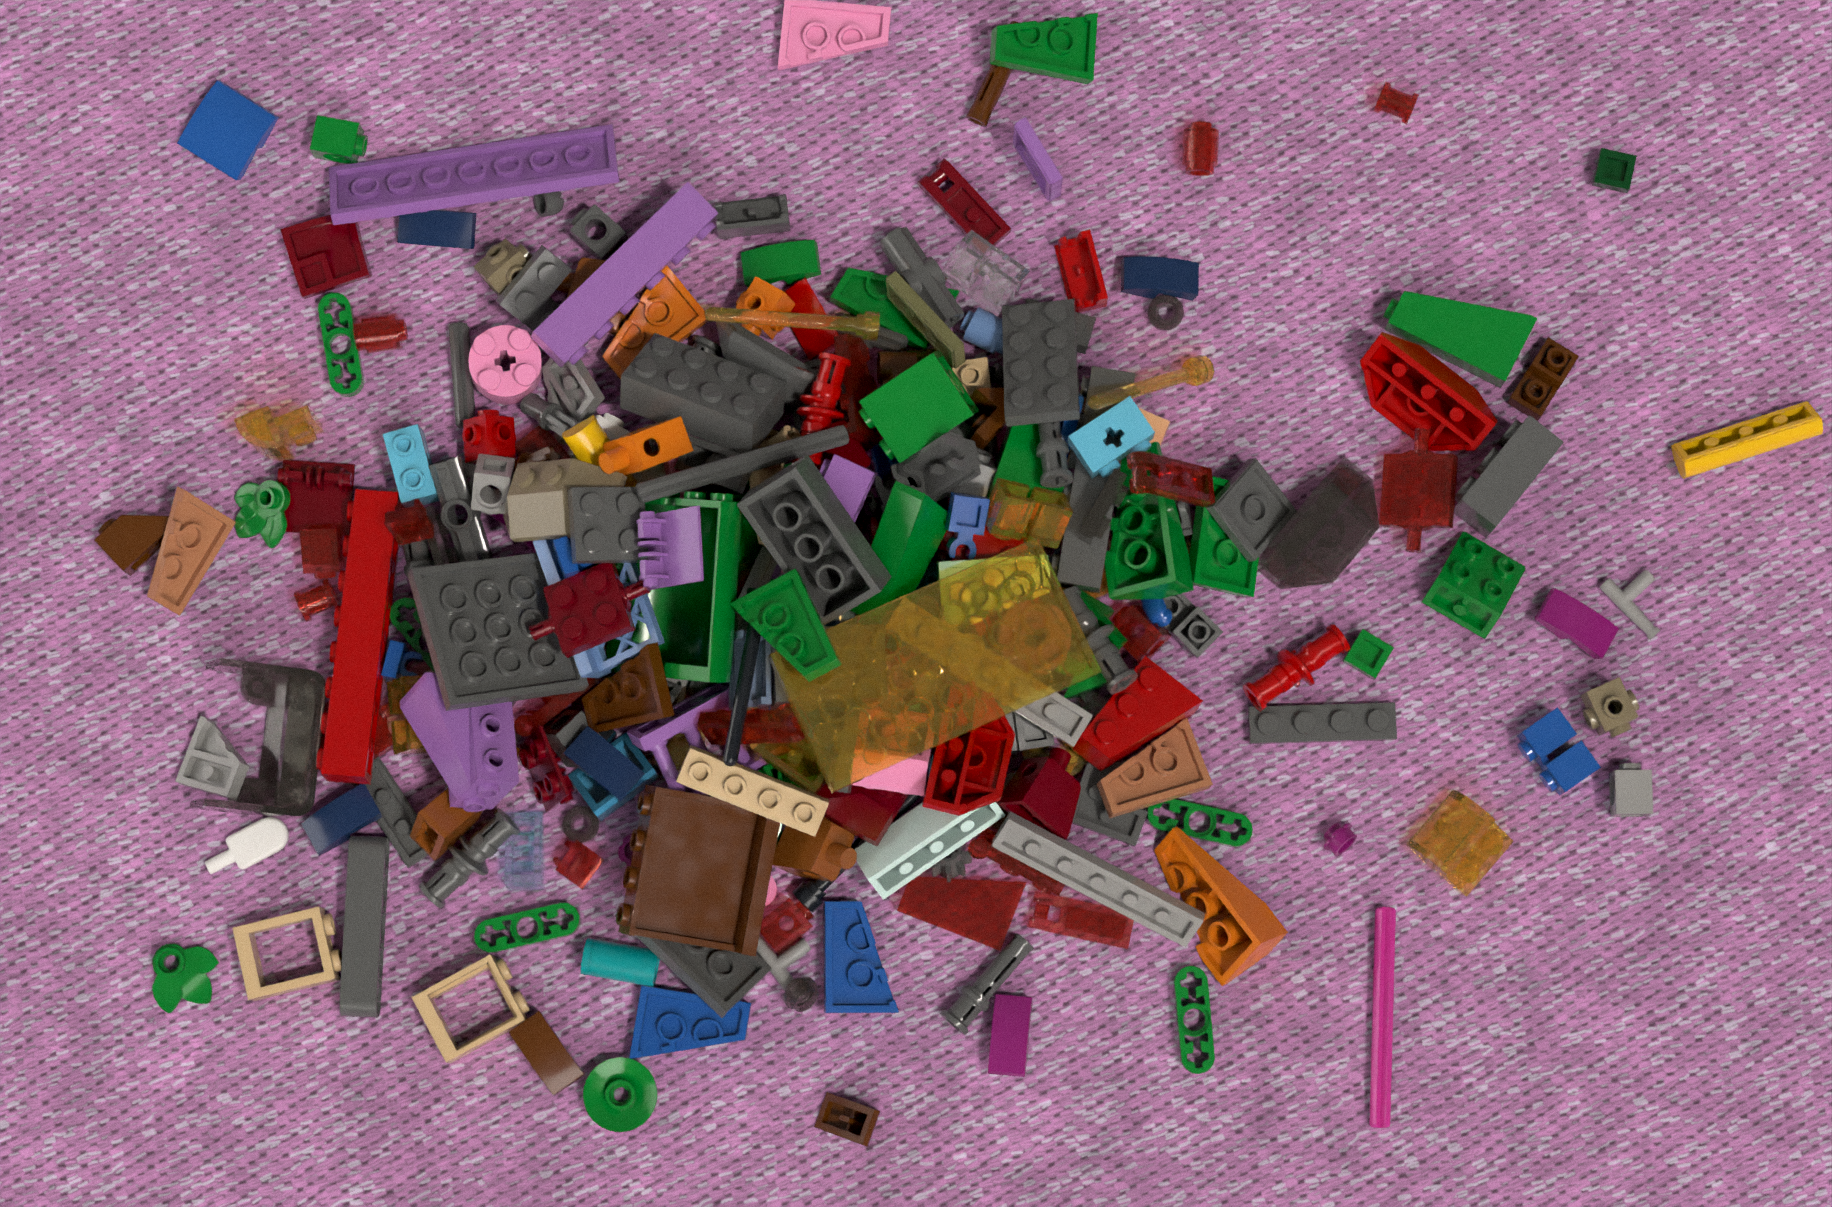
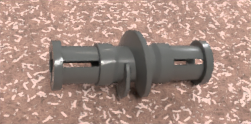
M1072 586L1067 588L1052 600L1051 605L1057 607L1065 615L1069 622L1071 633L1076 636L1071 641L1070 647L1077 650L1076 656L1079 661L1084 662L1090 659L1093 666L1100 671L1108 683L1107 690L1109 693L1115 694L1126 689L1137 679L1138 674L1135 670L1128 668L1120 656V651L1116 645L1109 640L1108 636L1114 631V626L1107 624L1101 627L1098 623V618L1093 611L1089 610L1080 597L1082 591L1079 587Z
M497 808L493 812L495 816L481 830H477L469 841L461 835L459 837L463 846L461 849L449 844L447 848L453 857L447 859L441 865V869L427 882L422 881L418 885L425 896L437 907H444L446 904L444 900L459 886L467 882L473 872L482 876L487 875L489 869L485 860L491 858L512 834L517 835L520 832L517 824L504 811Z

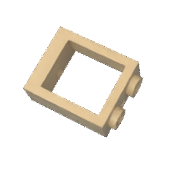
M318 906L232 928L248 1000L258 1001L340 980L339 971H341L342 955L339 949H333L331 935L336 934L335 923L332 914H326L325 909ZM312 920L324 972L266 986L255 934Z
M490 954L412 997L446 1063L451 1064L508 1033L528 1019L525 1013L530 1008L520 991L514 993L507 981L513 978L503 958L497 961L495 956ZM490 970L514 1017L458 1047L434 999Z

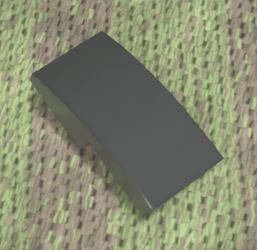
M1183 593L1163 598L1167 609H1170L1173 614L1171 622L1164 628L1191 654L1198 658L1223 631L1198 606H1194Z

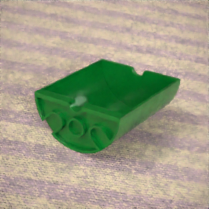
M684 491V499L680 498V493L646 502L645 511H654L655 514L700 506L704 581L654 589L648 594L665 643L659 645L666 678L700 682H730L736 611L730 603L737 600L742 512L737 506L738 502H733V494L711 493L710 500H706L707 493ZM636 563L640 572V563ZM636 599L631 600V611ZM638 620L631 639L642 643L651 637L646 623ZM615 638L607 642V659L616 656L620 640ZM624 663L612 668L611 672L617 673L621 670L620 666Z

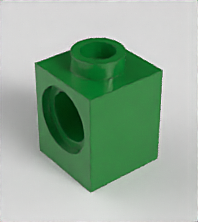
M317 115L310 145V151L317 159L344 164L358 163L359 156H365L368 145V136L364 135V130L360 123Z

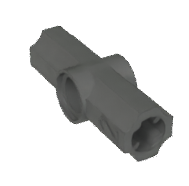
M898 227L889 232L880 241V247L897 273L949 328L955 326L963 318L964 312L946 287L945 277L938 263L932 257H926L907 227Z
M454 456L430 464L429 469L442 506L441 520L444 526L450 530L459 561L468 562L494 558L481 520L482 511L471 510L472 490L461 456ZM456 504L466 508L468 512L467 521L459 519L455 514Z

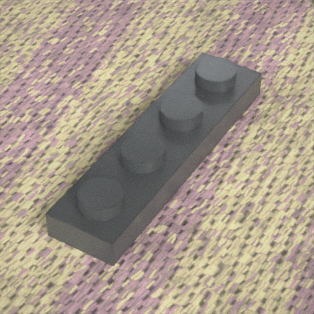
M1395 702L1267 706L1262 711L1257 710L1255 707H1248L1249 744L1383 741L1397 739Z

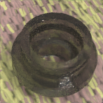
M1164 294L1159 295L1149 304L1148 319L1159 330H1172L1183 319V305L1176 297ZM1161 308H1169L1172 311V316L1169 319L1161 318L1159 315Z
M577 806L566 813L562 826L565 835L570 840L576 843H586L597 835L600 823L599 818L592 809L585 806ZM585 818L588 821V827L585 831L579 832L575 829L574 825L577 819Z
M811 977L792 980L785 989L783 1002L788 1008L795 1009L797 1012L808 1010L816 1003L819 997L816 982Z

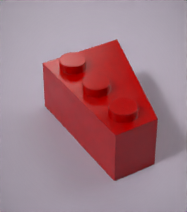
M1144 656L1134 669L1138 674L1137 679L1126 689L1115 693L1083 731L1072 749L1099 771H1102L1137 750L1144 743L1163 734L1167 729L1183 719L1192 716L1203 700L1147 656Z

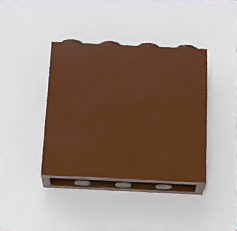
M646 785L645 791L640 793L637 801V813L640 814L638 829L633 830L630 839V850L633 851L631 866L626 867L623 876V887L626 888L624 903H620L617 909L616 923L619 925L618 932L629 936L636 935L756 956L780 823L712 796Z

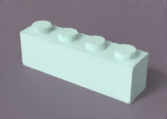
M994 802L959 816L922 807L923 803H921L890 825L878 847L867 841L855 849L857 853L856 861L868 881L884 900L1003 818L1005 814L998 803Z

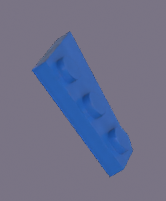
M862 901L823 902L824 1013H899L887 982L888 978L885 969L882 967L875 946L876 942Z
M641 986L629 1058L636 1059L746 1040L752 1003L739 1001L721 1018L697 994Z

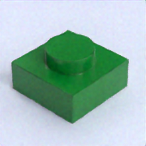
M1362 629L1343 662L1375 680L1394 647Z

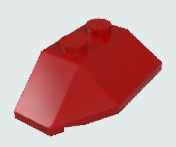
M1382 332L1360 360L1371 407L1428 451H1475L1498 422L1475 387L1418 344Z
M952 678L922 807L958 816L1001 800L1015 738L1012 727L995 700L966 681Z

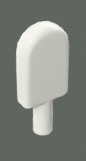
M276 817L260 819L228 836L226 844L229 849L206 860L205 865L210 874L234 862L237 863L240 869H247L282 850L288 842V828L283 821Z

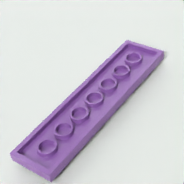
M613 125L329 167L330 215L333 225L390 218L392 216L620 182Z

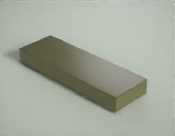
M896 271L886 277L887 298L936 350L940 349L952 368L956 369L965 362L964 343Z

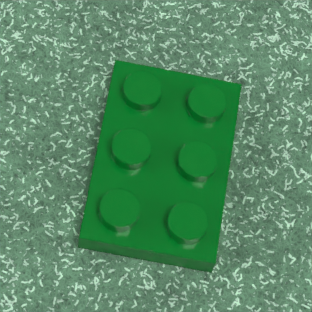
M1210 475L1200 476L1189 554L1193 585L1245 598L1254 597L1259 557L1256 561L1248 562L1205 508L1229 480Z

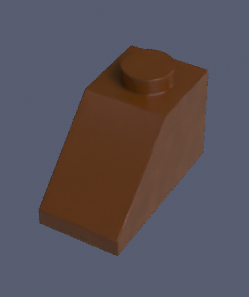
M120 515L117 519L111 518L106 521L98 530L100 535L94 541L125 573L131 576L160 549L169 516Z

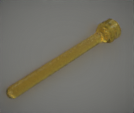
M707 307L704 310V317L708 321L856 332V336H862L863 340H878L880 313L875 311H865L864 314H857V317L725 307Z
M1198 355L1187 359L1180 369L1092 395L1088 399V405L1091 409L1097 410L1120 403L1129 396L1133 399L1184 382L1192 386L1206 384L1214 376V367L1208 357Z

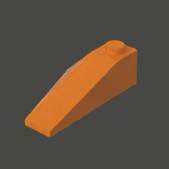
M1173 828L1155 848L1154 852L1171 891L1180 893L1184 903L1205 913L1204 921L1197 930L1201 944L1195 947L1200 958L1221 986L1227 985L1268 955L1288 933L1264 901L1180 828Z

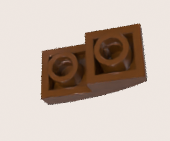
M1548 337L1507 403L1538 421L1579 356Z
M536 1012L509 1031L517 1046L553 1096L585 1075L542 1012Z

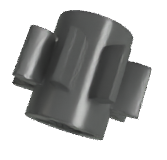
M966 843L931 867L932 876L940 875L946 878L947 882H950L952 878L959 875L965 876L964 864L972 863L971 852L965 851Z

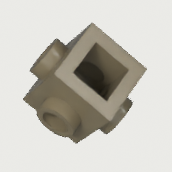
M505 238L499 244L492 246L487 251L486 256L473 267L488 286L500 296L532 255L522 244L515 247Z
M1620 677L1591 689L1580 696L1586 707L1583 710L1585 721L1591 730L1596 729L1599 736L1609 732L1613 738L1632 729L1629 722L1638 718L1636 712L1639 710L1638 701L1630 689L1626 691ZM1608 706L1613 708L1614 714L1608 710Z

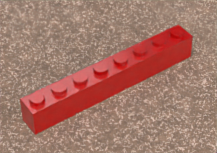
M355 489L354 500H349L347 506V521L351 522L350 535H345L343 539V556L347 557L346 570L340 571L338 579L339 592H343L342 603L335 607L334 626L338 627L337 641H332L330 646V662L334 663L333 676L327 677L325 685V696L330 698L328 712H323L321 718V733L325 734L324 748L318 749L316 759L317 770H321V775L326 781L371 785L383 685L381 673L387 652L390 611L399 551L398 538L401 534L404 509L398 492Z

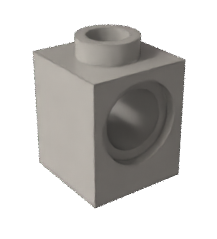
M487 454L478 455L474 471L471 510H478L491 515L505 514L506 498L514 475L515 458ZM488 485L496 486L498 489H492Z
M1640 763L1619 764V770L1609 773L1610 817H1648L1652 815V770H1641Z

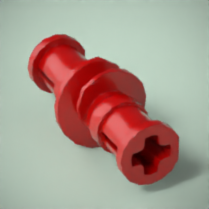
M819 353L818 359L821 360L816 381L813 382L812 396H800L801 402L808 407H799L796 411L800 416L806 417L802 422L801 436L831 428L832 419L844 418V414L835 409V406L841 395V385L845 370L851 366V360L831 353ZM832 365H835L832 379L829 384L827 383V380L829 377L830 369ZM823 452L809 456L818 468H821L824 462L821 460Z
M1334 624L1328 625L1326 627L1327 632L1314 641L1307 642L1297 652L1295 650H1280L1277 654L1279 664L1268 669L1267 673L1255 682L1243 684V690L1257 710L1262 711L1267 707L1266 704L1281 693H1285L1293 686L1298 688L1302 679L1310 686L1314 685L1312 672L1324 666L1327 661L1340 652L1344 654L1350 650L1347 639Z

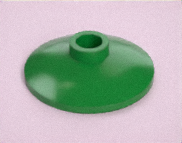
M625 1057L611 1058L597 1065L587 1077L583 1090V1101L588 1115L600 1127L614 1132H627L643 1125L652 1115L658 1097L657 1085L651 1072L640 1062ZM620 1087L628 1091V1098L624 1102L617 1101L614 1096L615 1091Z

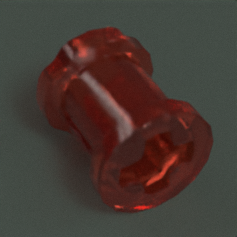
M1385 82L1374 112H1386L1401 118L1402 123L1407 125L1419 94L1413 93L1409 95L1392 88L1391 83Z
M328 578L323 579L321 585L305 592L300 590L294 592L295 600L306 622L311 621L313 615L329 608L335 609L336 605H340L335 590Z

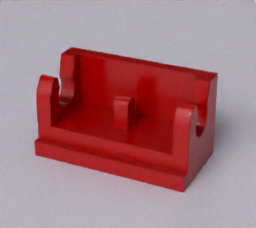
M1091 230L1081 231L1078 237L1073 239H1067L1066 236L1061 237L1058 240V245H1054L1067 299H1074L1076 312L1078 313L1106 307L1108 295Z

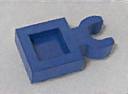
M951 492L945 529L954 532V536L946 544L948 556L955 558L956 548L961 544H965V557L968 559L975 557L977 549L972 541L973 534L984 536L990 503L989 498Z

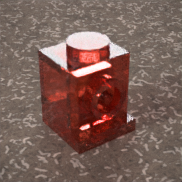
M1126 605L1112 618L1114 626L1128 640L1123 647L1137 661H1141L1144 656L1151 659L1172 637L1167 630L1159 627L1156 623L1153 624L1146 617L1140 605H1131L1130 607ZM1142 624L1145 627V633L1138 638L1135 635V628Z
M788 898L762 920L760 933L777 954L780 955L814 928L809 922L814 916L805 904H802L800 901L794 904ZM784 917H790L794 921L792 929L788 931L780 928V921Z

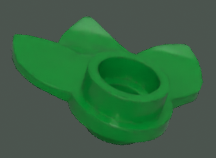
M267 480L261 484L254 482L246 483L238 489L234 496L235 502L241 507L235 519L236 534L239 538H250L260 533L268 547L275 548L282 540L287 528L284 511L290 504V492L287 487L276 480Z
M166 944L155 952L152 964L157 976L153 983L152 991L155 1000L162 1010L166 1013H172L182 998L196 1004H208L211 1002L212 984L206 973L212 971L219 964V961L212 952L199 946L184 949L176 944ZM174 955L178 959V965L175 969L170 970L166 966V959Z

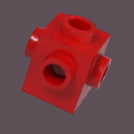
M489 409L480 410L477 412L476 417L463 420L462 438L464 441L465 463L476 464L479 454L515 458L516 460L514 417L499 416L498 410Z

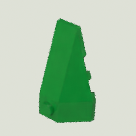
M1158 442L1151 443L1152 447L1138 457L1133 458L1129 454L1121 461L1116 491L1119 499L1116 517L1112 518L1110 530L1113 531L1110 551H1106L1104 563L1109 598L1112 600L1163 599L1194 590L1189 554L1161 447Z

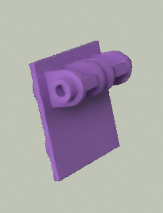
M700 506L656 514L654 511L640 512V519L636 520L638 538L647 539V541L637 542L638 547L648 548V552L638 553V558L649 559L640 560L639 580L643 581V587L654 590L704 581Z

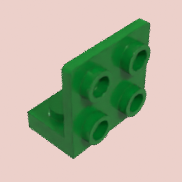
M1462 532L1422 603L1485 639L1502 615L1526 568L1524 565L1467 532Z

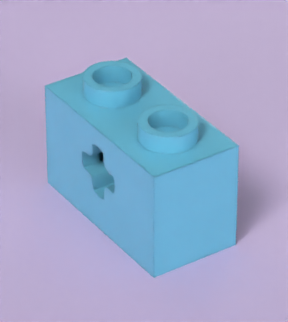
M1129 396L1069 435L1067 443L1092 479L1099 474L1102 478H1105L1121 467L1119 461L1129 454L1136 458L1151 448L1152 445L1149 441L1154 438L1155 432L1131 396ZM1110 433L1113 438L1118 435L1121 437L1119 447L1116 448L1114 444H1109L1108 446L1105 444L1107 434Z
M416 424L384 433L383 438L399 497L404 507L409 510L440 501L429 469V465L433 464L425 433L421 427Z

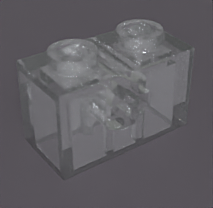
M971 230L957 243L942 272L945 280L949 282L951 287L962 291L976 301L981 308L992 312L998 317L1002 313V306L1011 304L1030 270Z

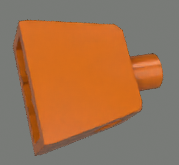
M679 416L639 428L603 444L604 453H601L599 456V465L606 474L619 472L629 475L654 467L694 450L682 417ZM654 439L658 444V450L652 452L648 440Z

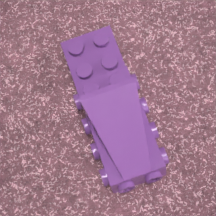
M425 672L400 700V709L448 785L450 807L464 808L466 812H479L484 809L492 810L519 783L512 702L446 711L436 673Z

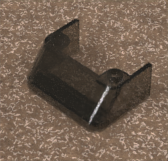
M218 658L206 662V670L241 674L240 691L243 698L252 705L267 707L259 779L245 778L236 801L231 799L225 801L202 798L191 801L190 808L244 815L297 817L308 813L314 805L318 774L316 759L318 749L321 746V718L325 710L326 682L323 676L309 669Z

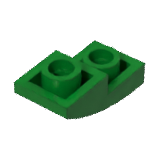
M815 240L784 242L741 252L744 285L746 287L750 286L755 276L769 284L784 280L790 285L804 278L809 279L821 275L818 245Z

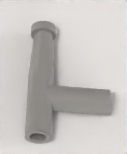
M1645 569L1625 589L1621 590L1609 577L1599 588L1651 640L1660 629L1650 622L1633 600L1655 578Z
M759 935L757 953L772 968L770 972L786 992L797 984L786 968L809 952L811 948L805 939L802 938L777 956Z

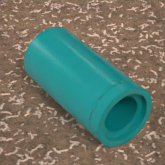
M587 938L580 972L583 975L654 987L660 959L648 948Z

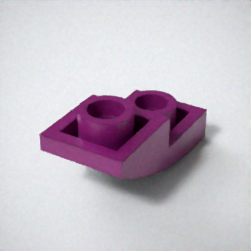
M1552 588L1534 618L1559 639H1570L1594 659H1603L1619 630L1617 626L1605 617L1556 588Z
M995 994L988 1074L1025 1077L1033 1006L1032 997Z

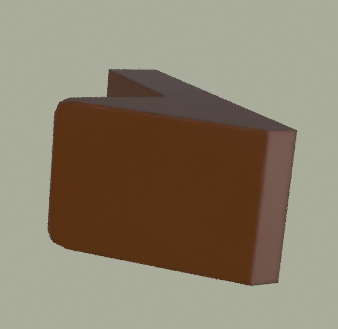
M977 388L971 395L972 400L979 409L978 412L982 414L970 428L974 433L970 440L975 441L978 448L984 449L1006 425L1004 388Z

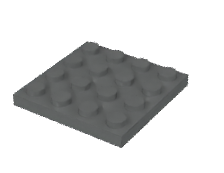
M537 553L413 568L407 576L446 711L580 692L588 687L587 678L580 676L574 657L567 658L562 653L558 637L555 633L539 638L536 641L530 634V625L549 619V607L543 590L548 584Z

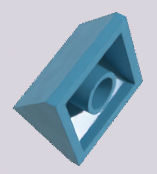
M627 732L613 741L611 745L645 774L620 802L579 768L568 775L594 814L601 821L643 791L646 785H651L660 778L640 749L632 744Z

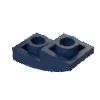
M431 210L422 213L399 215L398 243L474 249L477 213Z
M1124 257L1121 260V292L1154 299L1159 294L1193 301L1199 292V263L1165 257Z
M589 726L581 732L563 753L564 756L589 778L592 777L618 802L626 796L645 774Z
M360 784L319 809L301 824L318 856L347 842L350 839V834L382 818V815L366 785Z

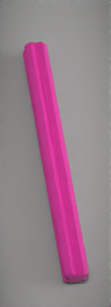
M1377 907L1375 910L1369 1124L1373 1128H1388L1391 1119L1396 910L1393 907Z

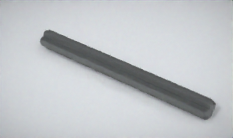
M839 425L636 484L637 497L640 502L646 503L802 458L807 454L812 455L847 445L849 443V435L845 426Z

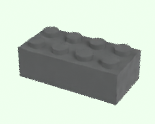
M655 333L621 375L620 408L656 422L681 416L688 434L742 454L758 449L782 417L786 382Z
M808 454L750 489L737 503V506L784 574L795 568L800 573L824 625L881 592L892 577Z

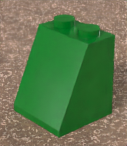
M940 349L859 401L863 407L859 410L861 417L870 429L876 426L883 437L879 441L882 449L889 459L892 460L896 457L899 463L979 411Z

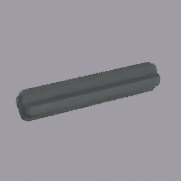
M458 322L450 324L448 329L455 424L458 428L463 429V420L476 416L473 381L468 363L470 352L469 327L467 323Z

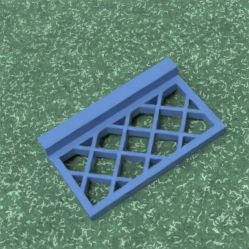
M556 539L533 541L548 586L564 579L553 549V540ZM624 563L619 578L625 586L640 581V572L637 564ZM648 594L636 598L631 611V617L635 627L638 620L646 623L651 638L642 643L636 642L631 639L634 631L617 637L616 639L621 642L616 656L607 659L604 651L605 643L574 655L573 657L581 677L602 678L612 673V668L638 656L640 650L646 645L658 642L659 646L665 643Z

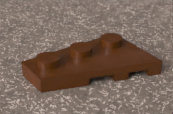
M658 642L643 647L638 656L626 661L620 666L621 670L612 677L603 680L582 698L588 726L597 733L674 716Z

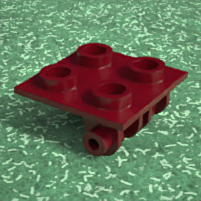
M283 460L282 468L278 469L277 479L290 492V504L284 511L287 520L285 532L336 536L349 535L350 522L347 521V506L349 500L353 499L356 465Z
M539 726L519 744L521 748L519 750V757L523 767L530 771L533 778V792L536 800L540 804L543 803L547 812L559 802L560 805L573 801L572 793L575 790L569 776H562L567 770L565 767L559 768L558 764L562 760L560 757L555 758L558 755L551 748L543 726Z

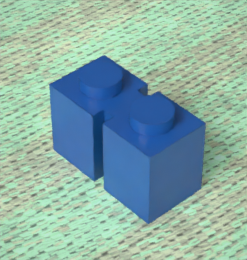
M1557 707L1518 734L1517 737L1521 742L1517 746L1529 762L1534 760L1541 767L1542 772L1539 774V777L1545 787L1550 792L1556 790L1560 796L1601 767L1582 740L1551 762L1547 758L1549 753L1577 735Z

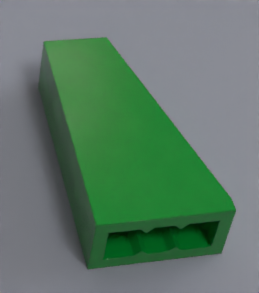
M1408 291L1403 292L1400 300L1392 298L1383 315L1384 318L1389 320L1384 330L1422 346L1429 353L1499 388L1505 383L1537 320L1536 317L1528 314Z
M898 481L895 482L871 546L892 577L881 592L849 610L860 618L857 623L858 625H883L885 627L902 598L908 601L911 600L947 531L945 529L947 511L925 493Z

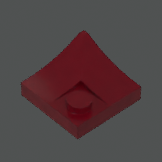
M331 215L280 229L302 298L307 299L372 277L358 222L333 225Z
M826 782L816 793V795L829 799V805L824 816L878 847L908 795L900 792L868 789L852 785L851 793L833 791L834 783Z

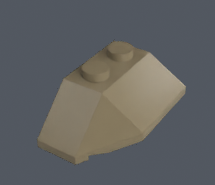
M573 458L517 464L506 498L505 514H503L510 539L514 542L559 539L565 536L571 538L567 490L571 487H625L627 477L619 472L606 474L599 466Z

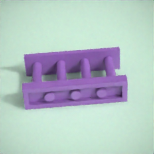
M729 682L713 683L673 706L674 716L644 722L627 731L633 745L643 751L653 752L669 789L710 796L676 782L679 773L666 744L668 743L667 739L678 733H684L689 746L692 745L708 752L697 727L700 725L699 721L710 715L716 716L725 738H727L731 717L729 711ZM768 709L752 710L766 742L753 750L747 751L743 740H741L737 763L753 770L760 768L770 761L775 762L790 755V750L800 745L796 737L784 731L778 733Z

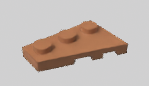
M177 486L147 597L180 616L236 522Z
M1187 718L1097 783L1109 818L1207 790L1213 785Z

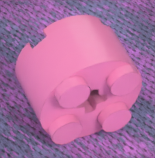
M510 325L492 327L478 335L470 349L468 363L473 384L483 396L497 404L511 405L521 402L527 394L532 393L536 389L542 378L540 349L526 330ZM509 359V362L512 363L510 364L509 371H503L502 367L499 366L501 365V360Z

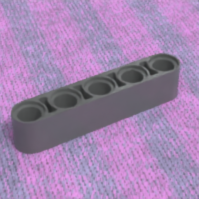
M350 836L339 1002L341 1016L378 1018L380 1015L381 1002L379 1001H381L390 851L388 837Z

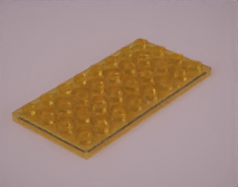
M1038 537L826 629L842 665L810 682L777 651L768 656L831 794L1101 672L1098 662Z

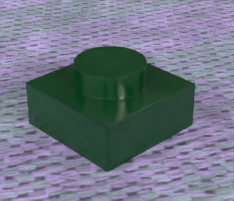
M1601 148L1598 154L1592 186L1628 193L1637 156Z

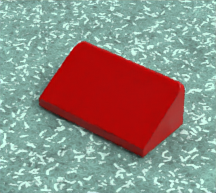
M806 278L798 281L785 291L795 303V306L789 313L788 324L809 361L817 358L819 353H826L841 344L840 336Z

